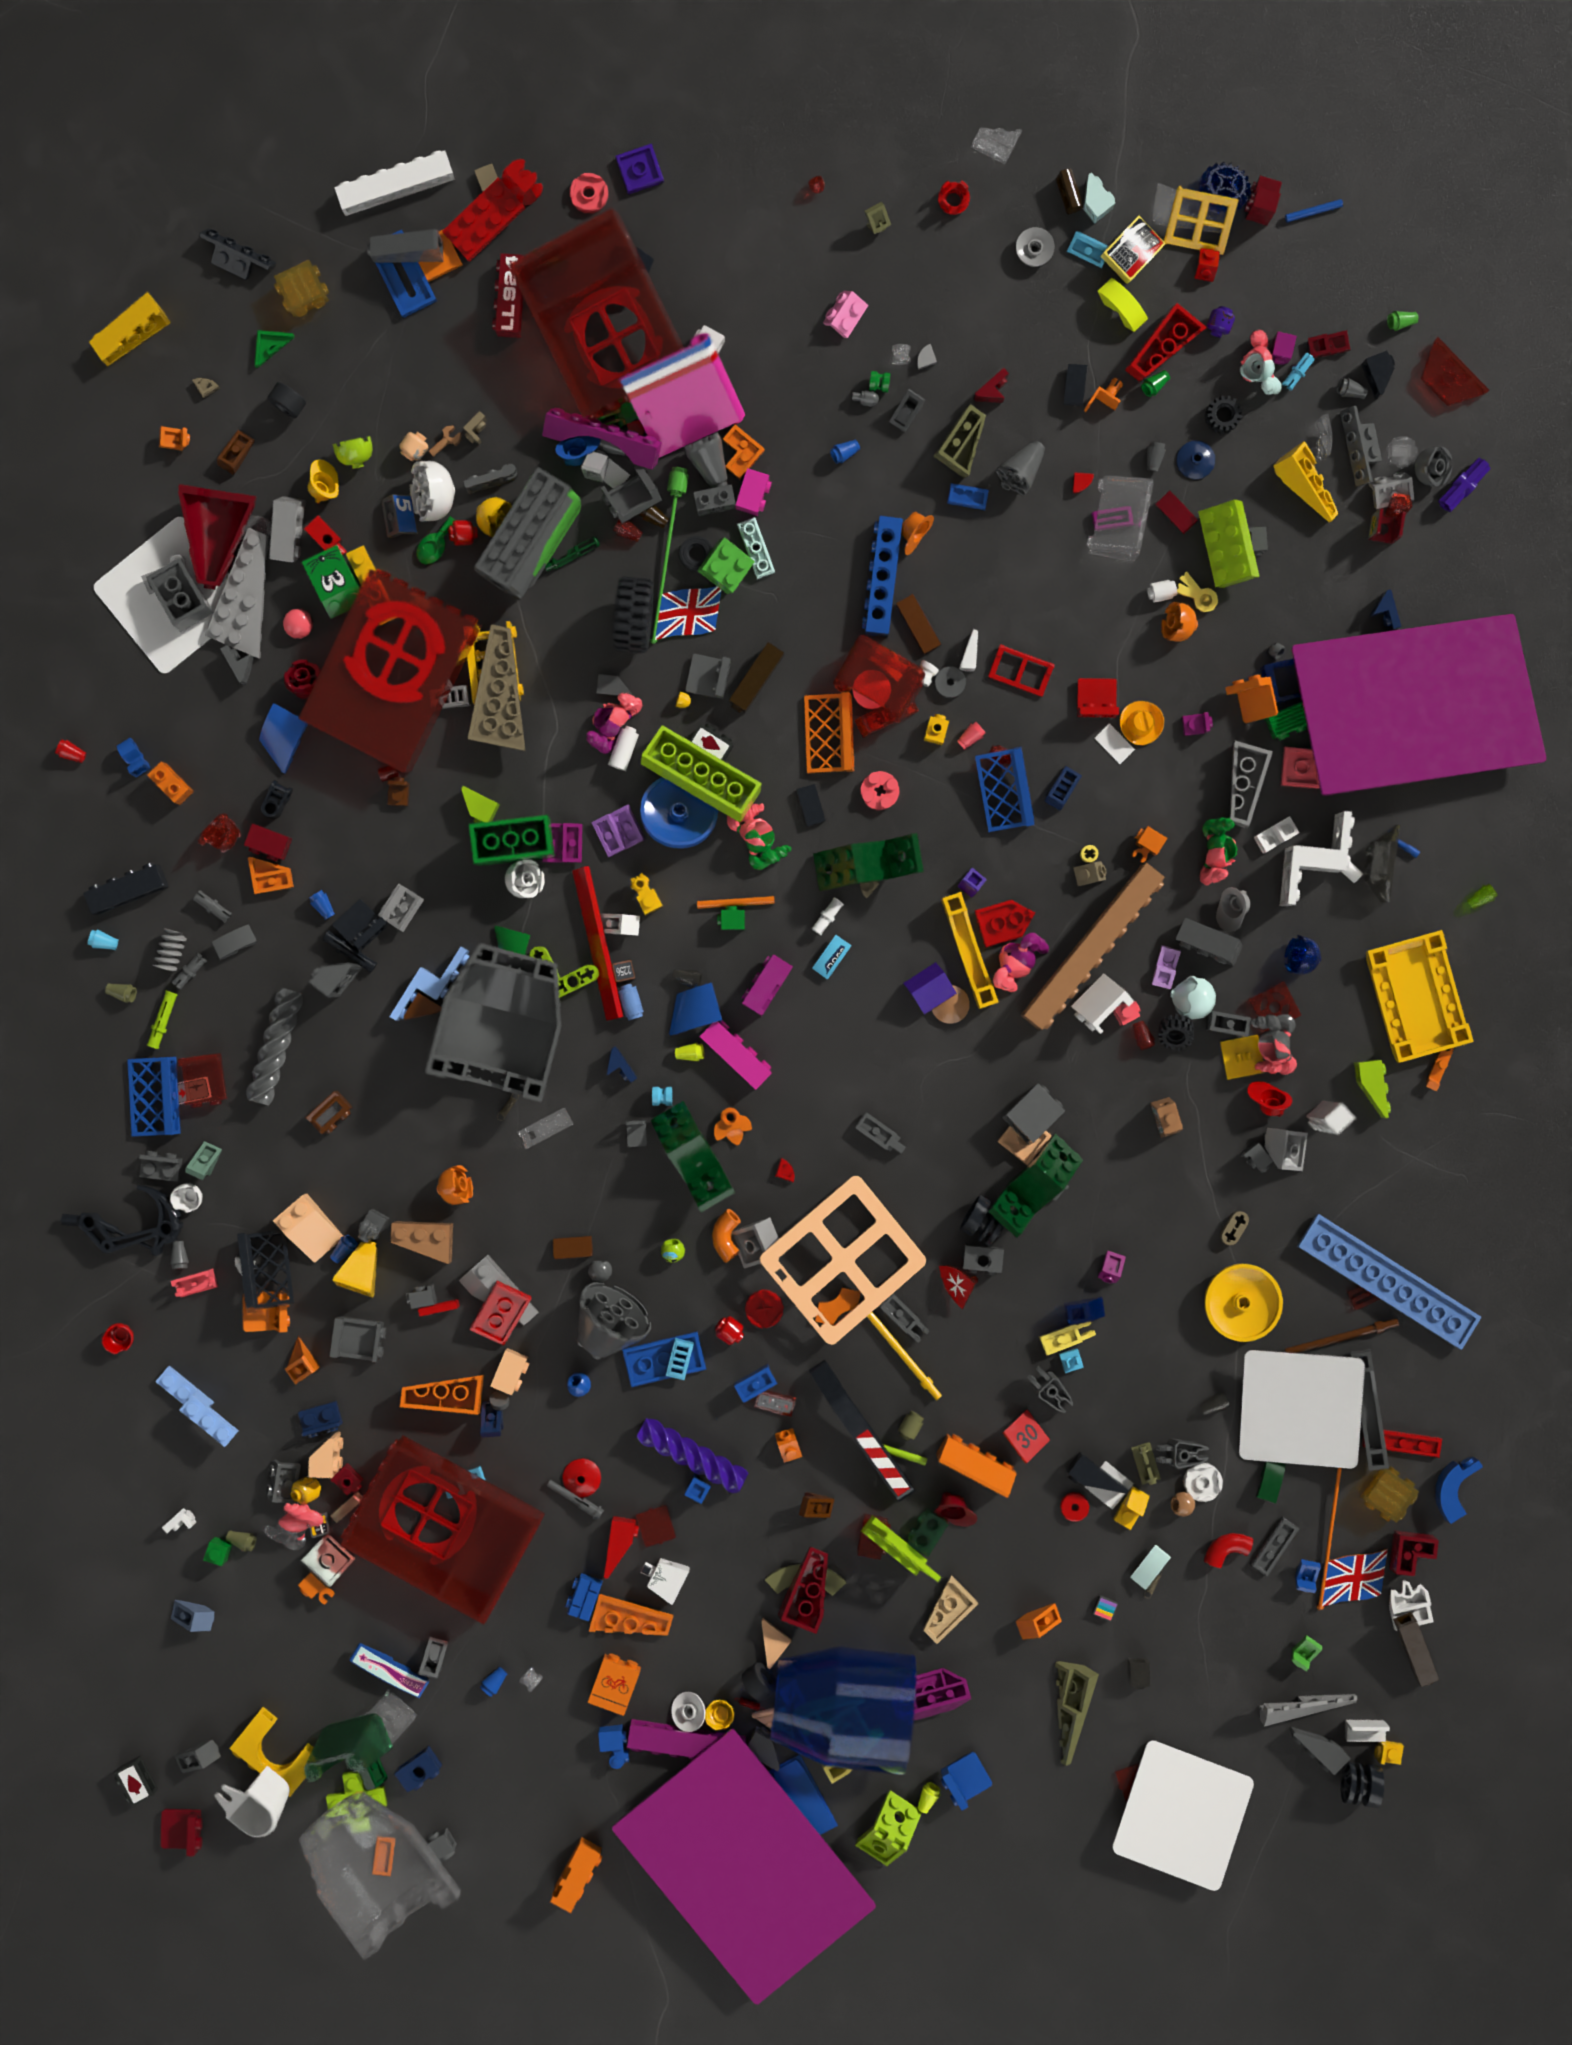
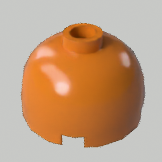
M1172 602L1165 610V613H1168L1166 620L1162 619V635L1170 641H1184L1197 629L1198 621L1195 611L1189 605Z
M462 1165L446 1169L438 1180V1194L444 1201L452 1205L468 1203V1199L473 1196L471 1177L467 1179L464 1172L468 1171Z

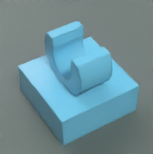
M1078 1348L1059 1353L1065 1373L1084 1368Z

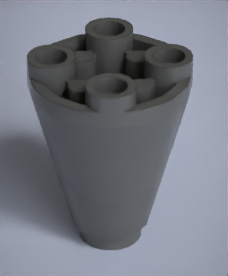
M718 433L684 447L686 456L710 487L717 488L728 485L726 482L727 472L722 439Z
M1033 441L1000 464L996 472L1002 481L1001 486L1005 490H1013L1022 496L1027 494L1043 459L1044 445L1039 441Z

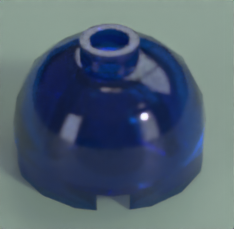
M1297 935V938H1292L1287 945L1284 956L1285 958L1288 957V964L1285 963L1287 971L1299 975L1314 971L1321 962L1319 945L1313 939L1306 936Z

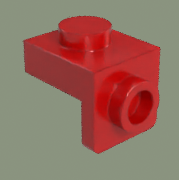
M1200 249L1195 279L1209 282L1214 281L1218 269L1220 251Z

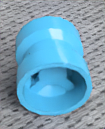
M653 1087L652 1106H659L660 1104L672 1106V1087L664 1089Z

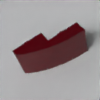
M1168 491L1156 503V506L1183 534L1198 521L1171 491Z

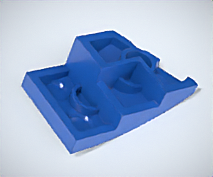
M273 703L263 724L259 740L281 772L286 774L294 759L292 757L301 742L300 738L309 722Z
M712 983L677 994L670 1036L722 1021Z

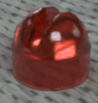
M822 176L813 177L808 182L810 189L816 194L821 193L825 188Z

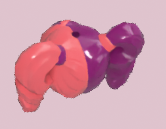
M620 693L618 695L620 705L608 703L607 705L603 704L604 708H598L592 719L598 733L593 731L587 733L586 738L589 744L598 749L602 754L610 753L614 748L615 736L620 731V727L628 719L636 716L641 711L642 700L640 698H635L628 693Z
M1028 933L1021 940V944L1008 943L1003 946L999 952L1001 968L995 972L993 977L994 986L1011 993L1017 991L1018 988L1014 978H1022L1030 973L1036 962L1034 952L1037 951L1041 954L1049 952V946L1045 940L1036 933Z

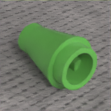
M1393 311L1387 318L1389 329L1394 331L1418 323L1417 312Z

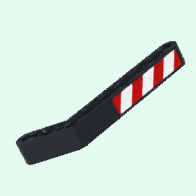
M823 1360L810 1369V1374L829 1405L897 1500L900 1502L915 1492L908 1478L848 1396L828 1362Z

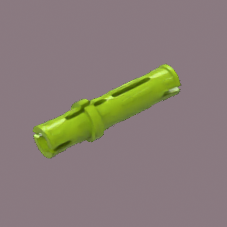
M165 991L155 1024L151 1026L152 1032L147 1046L159 1049L163 1034L167 1032L165 1028L178 994Z

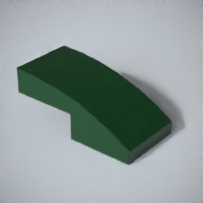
M1265 1461L1256 1497L1276 1504L1285 1472V1464Z

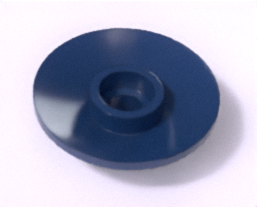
M1190 441L1179 450L1176 459L1177 467L1189 479H1202L1213 470L1215 454L1212 448L1205 442ZM1198 455L1200 461H1195L1194 456Z

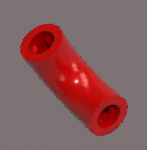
M1237 1533L1221 1535L1211 1543L1203 1561L1213 1567L1222 1568L1226 1556L1230 1553L1235 1552L1248 1556L1253 1546V1538Z

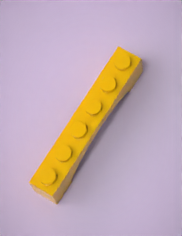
M959 892L942 898L941 901L978 1009L998 1003L993 984L987 973L974 936L962 893Z

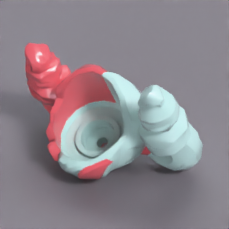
M1257 330L1250 335V341L1254 348L1243 356V360L1240 362L1242 364L1240 373L1246 381L1262 382L1261 388L1265 394L1277 395L1281 391V382L1273 374L1275 366L1272 361V355L1267 348L1268 338L1263 330Z

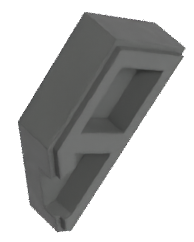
M598 674L597 694L618 696L620 693H628L633 695L618 676Z

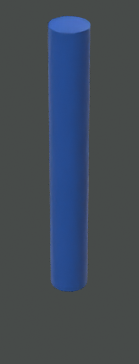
M1339 199L1286 214L1285 221L1290 222L1343 207V201Z

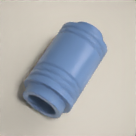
M632 984L621 986V991H618L625 1017L628 1018V1021L642 1017V1012L644 1011L636 986L632 987Z

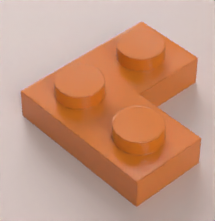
M736 424L723 438V441L737 452L727 463L726 469L741 480L747 468L750 469L765 449Z

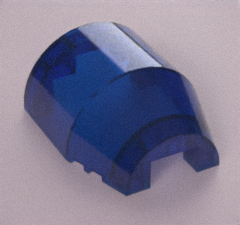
M836 1646L778 1659L774 1711L770 1732L771 1741L825 1767L905 1775L911 1747L915 1710V1655Z

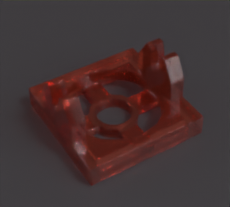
M1284 981L1249 998L1257 1016L1264 1017L1269 1013L1275 1016L1281 1015L1282 1007L1288 1003V1015L1294 1019L1301 1016ZM1272 993H1280L1286 998L1281 1001L1275 1000ZM1266 997L1268 1000L1267 1007L1261 1010V1002ZM1274 1001L1280 1005V1009L1276 1013L1271 1012L1269 1009L1270 1003Z

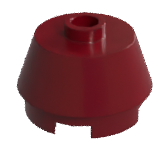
M304 659L291 663L292 666L284 673L286 688L301 699H309L316 696L320 691L323 679L321 669L316 664L309 663Z

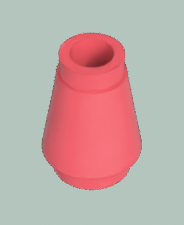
M975 722L968 726L957 742L965 750L984 738L983 735L986 732Z

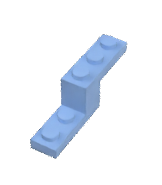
M460 947L441 978L420 967L390 1017L396 1021L404 1019V1015L408 1010L407 1007L415 999L418 990L423 991L435 1000L444 999L449 991L448 985L451 981L454 982L459 975L458 969L461 965L464 966L470 957L468 955L469 950Z
M168 1366L156 1380L157 1384L183 1404L180 1409L183 1414L224 1447L228 1445L239 1431L210 1408L214 1401L171 1366Z

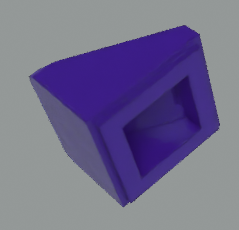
M971 868L958 884V887L967 895L973 897L987 879Z

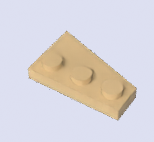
M950 1575L923 1628L924 1632L936 1644L978 1605L976 1599L952 1575Z

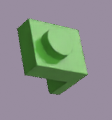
M1306 1635L1292 1649L1291 1661L1297 1667L1307 1671L1310 1662L1322 1651V1646Z

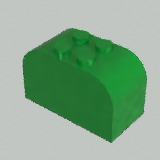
M548 815L469 824L473 860L476 865L505 864L524 859L538 860L555 856L551 821Z

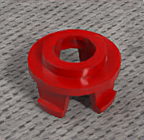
M946 181L942 185L938 195V203L947 214L957 215L967 209L970 202V194L968 191L969 187L964 181L960 183ZM952 193L958 194L961 199L960 204L955 207L951 206L947 202L948 195Z

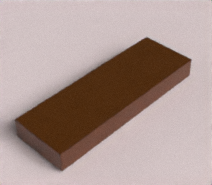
M914 594L896 603L924 655L941 646Z

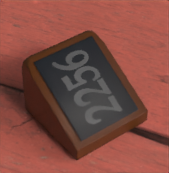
M631 960L612 964L616 983L636 979Z

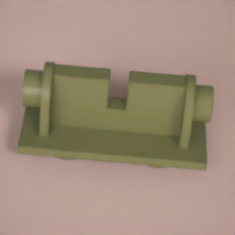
M1150 1442L1131 1447L1142 1485L1157 1483L1156 1480L1161 1478Z

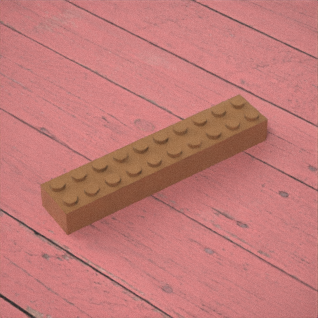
M1148 863L1140 865L1021 1013V1016L1038 1030L1048 1029L1054 1022L1052 1017L1063 1011L1066 1007L1064 1002L1067 999H1072L1078 992L1077 986L1082 983L1084 984L1091 975L1089 971L1100 965L1103 961L1101 956L1104 953H1109L1115 946L1114 940L1121 938L1127 931L1126 925L1131 922L1133 923L1139 916L1138 910L1143 907L1145 908L1152 900L1150 898L1151 894L1161 889L1164 885L1162 881L1165 877Z

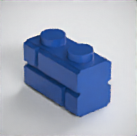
M581 1573L580 1578L575 1577L572 1589L575 1590L573 1597H568L565 1606L569 1608L567 1614L589 1621L603 1581Z

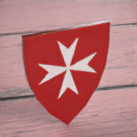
M940 1265L939 1270L946 1290L961 1309H964L976 1283H978V1278L976 1276L970 1278L956 1267Z

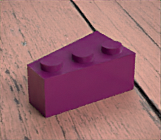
M774 954L772 957L767 956L762 964L765 967L761 974L757 972L752 980L754 983L751 990L747 988L742 996L744 1000L742 1004L761 1016L793 968V966Z

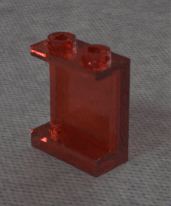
M221 1053L178 1059L179 1066H182L186 1093L184 1105L190 1104L191 1108L202 1107L203 1102H210V1105L222 1104L221 1100L227 1099Z

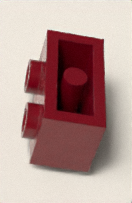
M252 823L244 845L249 847L248 851L260 855V852L268 854L266 858L278 862V859L285 860L292 838Z

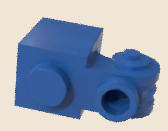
M623 1725L600 1727L598 1732L600 1752L612 1751L609 1764L612 1768L619 1769L625 1762H629V1751L624 1748V1743H627V1731H623Z

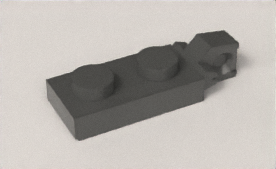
M865 1112L855 1126L857 1130L890 1152L894 1148L902 1154L906 1148L898 1142L901 1137L867 1112Z

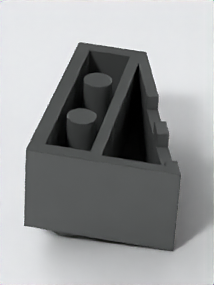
M1188 918L1184 919L1176 937V940L1180 942L1179 946L1188 950L1193 948L1202 956L1208 957L1209 955L1215 958V961L1222 964L1227 963L1233 967L1243 947L1239 939Z

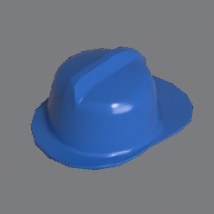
M592 436L571 437L557 444L556 454L563 458L566 466H579L584 463L587 454L598 448L601 439Z

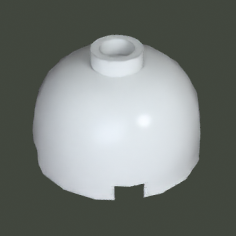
M529 859L519 860L511 864L507 869L505 885L512 895L518 898H533L542 891L545 883L544 873L540 871L539 865Z

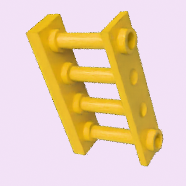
M506 621L507 628H510L512 633L519 700L521 701L524 690L523 685L519 684L514 644V638H517L516 626H512L510 621ZM464 626L472 701L475 705L482 669L478 668V662L484 659L486 652L476 650V642L488 639L490 631L477 632L474 631L472 626Z

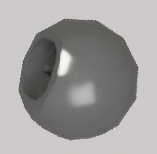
M605 1260L593 1261L589 1265L588 1273L593 1281L602 1283L611 1277L612 1267Z

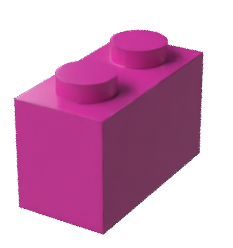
M747 468L736 502V510L755 516L759 515V511L763 512L766 500H763L764 495L769 493L772 482L769 481V475Z

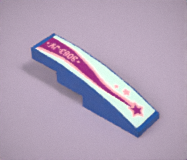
M361 1643L357 1645L349 1659L352 1663L370 1674L417 1698L421 1697L429 1683L428 1678L412 1672L410 1667L393 1660V1657Z

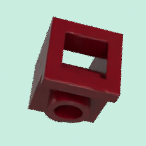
M347 1463L333 1476L331 1481L346 1495L350 1493L354 1495L362 1487L360 1483L363 1481V1478ZM349 1479L350 1485H347L344 1480Z

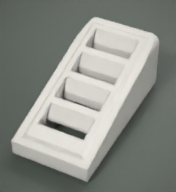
M973 630L959 667L961 671H974L976 669L977 630Z

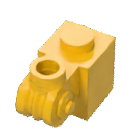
M641 873L639 876L631 878L630 883L632 890L637 891L639 895L636 898L644 914L648 915L662 908L663 905L654 888L650 890L648 886L649 878Z

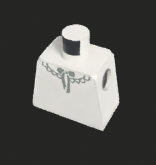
M660 1558L656 1567L645 1562L641 1573L650 1577L647 1587L673 1605L689 1573L690 1567Z

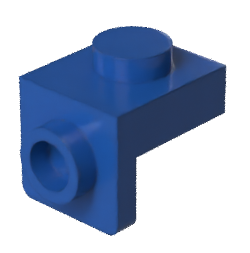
M1301 1559L1295 1575L1297 1590L1311 1593L1316 1592V1580L1321 1569L1320 1563Z

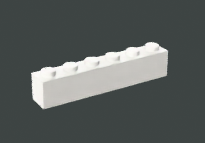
M435 151L430 156L424 158L417 157L412 162L406 164L399 163L394 168L388 170L381 169L373 175H363L355 181H345L334 188L342 211L347 216L455 180L446 152Z

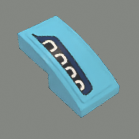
M835 935L812 969L826 979H829L851 945Z

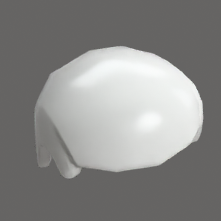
M181 1184L171 1193L170 1202L175 1210L180 1209L188 1213L198 1209L201 1205L202 1192L194 1184Z

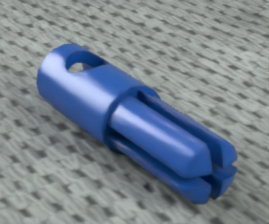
M1396 838L1394 841L1395 845L1415 858L1419 855V850L1399 838Z

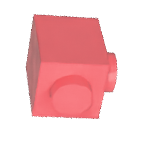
M1136 1001L1129 1007L1122 1002L1113 1010V1013L1118 1023L1125 1025L1140 1017L1139 1012L1141 1010Z

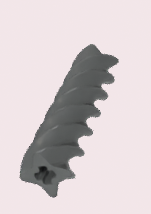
M282 987L275 995V1008L269 1015L270 1026L264 1031V1045L257 1054L259 1063L252 1070L253 1082L249 1084L246 1090L248 1100L268 1106L274 1099V1087L280 1079V1068L286 1059L285 1050L291 1043V1031L297 1024L296 1013L301 1009L303 1003L302 993Z

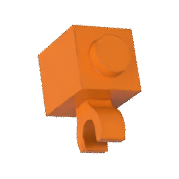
M1149 826L1144 829L1140 828L1135 836L1137 839L1135 844L1141 847V849L1133 851L1131 857L1134 858L1137 853H1141L1143 857L1140 862L1143 863L1146 861L1148 853L1153 856L1158 855L1167 837Z
M311 1572L298 1584L301 1593L306 1597L309 1596L312 1599L319 1593V1601L324 1605L327 1603L324 1594H329L330 1597L335 1595L332 1589L324 1586Z

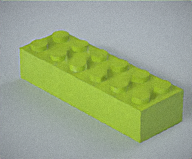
M663 725L641 756V765L740 823L761 791L762 783Z

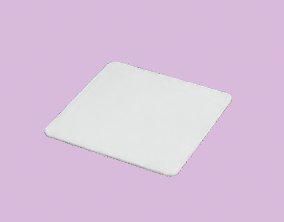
M183 517L174 518L94 584L96 594L161 673H169L211 639L205 636L213 614L180 632L171 623L156 594L149 595L141 576L168 565L170 558L173 555L179 554L184 557L186 568L202 591L213 612L216 609L229 576L227 571L221 585L216 586L215 590L204 588V584L197 583L189 553L190 545Z
M1258 1350L1248 1351L1245 1354L1240 1456L1245 1460L1350 1469L1356 1467L1359 1453L1364 1362L1359 1358Z
M1154 1740L1149 1741L1146 1744L1113 1842L1114 1852L1207 1889L1218 1890L1221 1887L1254 1786L1253 1780L1249 1776Z

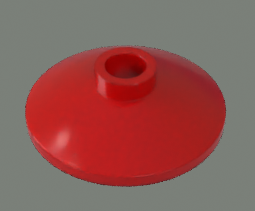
M584 1458L573 1460L566 1466L563 1472L565 1488L578 1497L590 1496L600 1486L601 1472L598 1466L591 1460ZM583 1476L585 1481L579 1482L578 1477Z

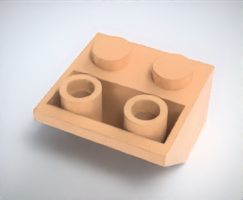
M336 1432L309 1457V1477L333 1478L342 1469L343 1457H340V1449L343 1448V1437H340L341 1432Z

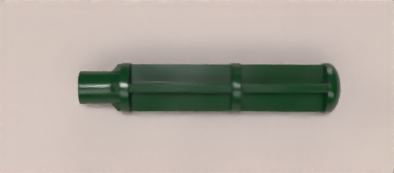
M593 536L581 544L591 539L594 542L580 549L578 548L579 545L567 550V556L560 560L551 558L550 562L545 566L547 572L552 569H558L586 554L587 552L581 554L580 551L593 544L596 547L591 550L599 547V540Z

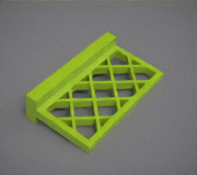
M873 1515L862 1528V1533L915 1576L922 1571L937 1582L941 1579V1576L925 1564L928 1561L880 1520Z

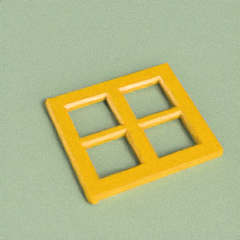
M1179 186L1164 238L1165 245L1171 244L1196 250L1201 248L1220 251V254L1224 255L1238 199L1183 189ZM1183 198L1202 201L1197 218L1179 214ZM1209 203L1228 206L1224 223L1205 219ZM1177 220L1196 223L1192 239L1173 236ZM1204 225L1222 228L1218 245L1200 241Z

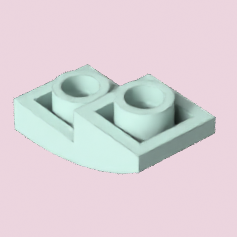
M1155 1545L1130 1578L1146 1590L1171 1557Z

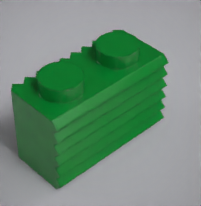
M1302 702L1278 711L1276 716L1265 718L1272 739L1278 738L1279 741L1290 737L1289 733L1296 730L1297 733L1308 729Z

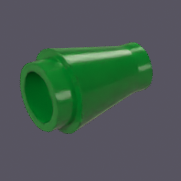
M1163 370L1145 379L1143 384H1141L1144 394L1148 397L1156 396L1170 380L1169 373Z

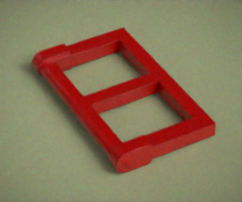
M1000 644L988 677L1043 697L1055 664ZM1003 652L1023 658L1015 681L996 675ZM1027 661L1047 667L1039 690L1020 683Z

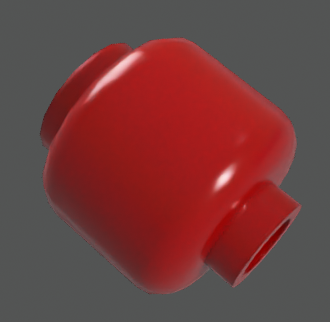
M470 520L453 521L452 525L448 528L449 540L453 541L455 546L472 545L474 538L478 537L477 527H473Z
M731 1316L722 1317L715 1326L716 1336L728 1345H732L735 1342L739 1343L744 1336V1333H742L743 1325Z

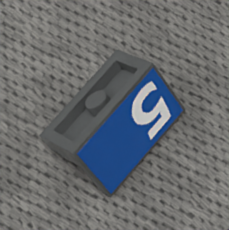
M392 494L381 500L388 538H395L402 534H417L411 495Z

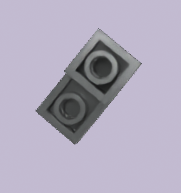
M248 924L214 940L212 945L219 960L237 954L238 950L256 944L257 940Z

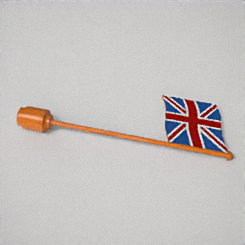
M1342 1468L1337 1470L1319 1604L1316 1605L1318 1610H1323L1324 1606L1342 1601L1370 1599L1381 1595L1387 1548L1375 1553L1347 1555L1329 1560Z

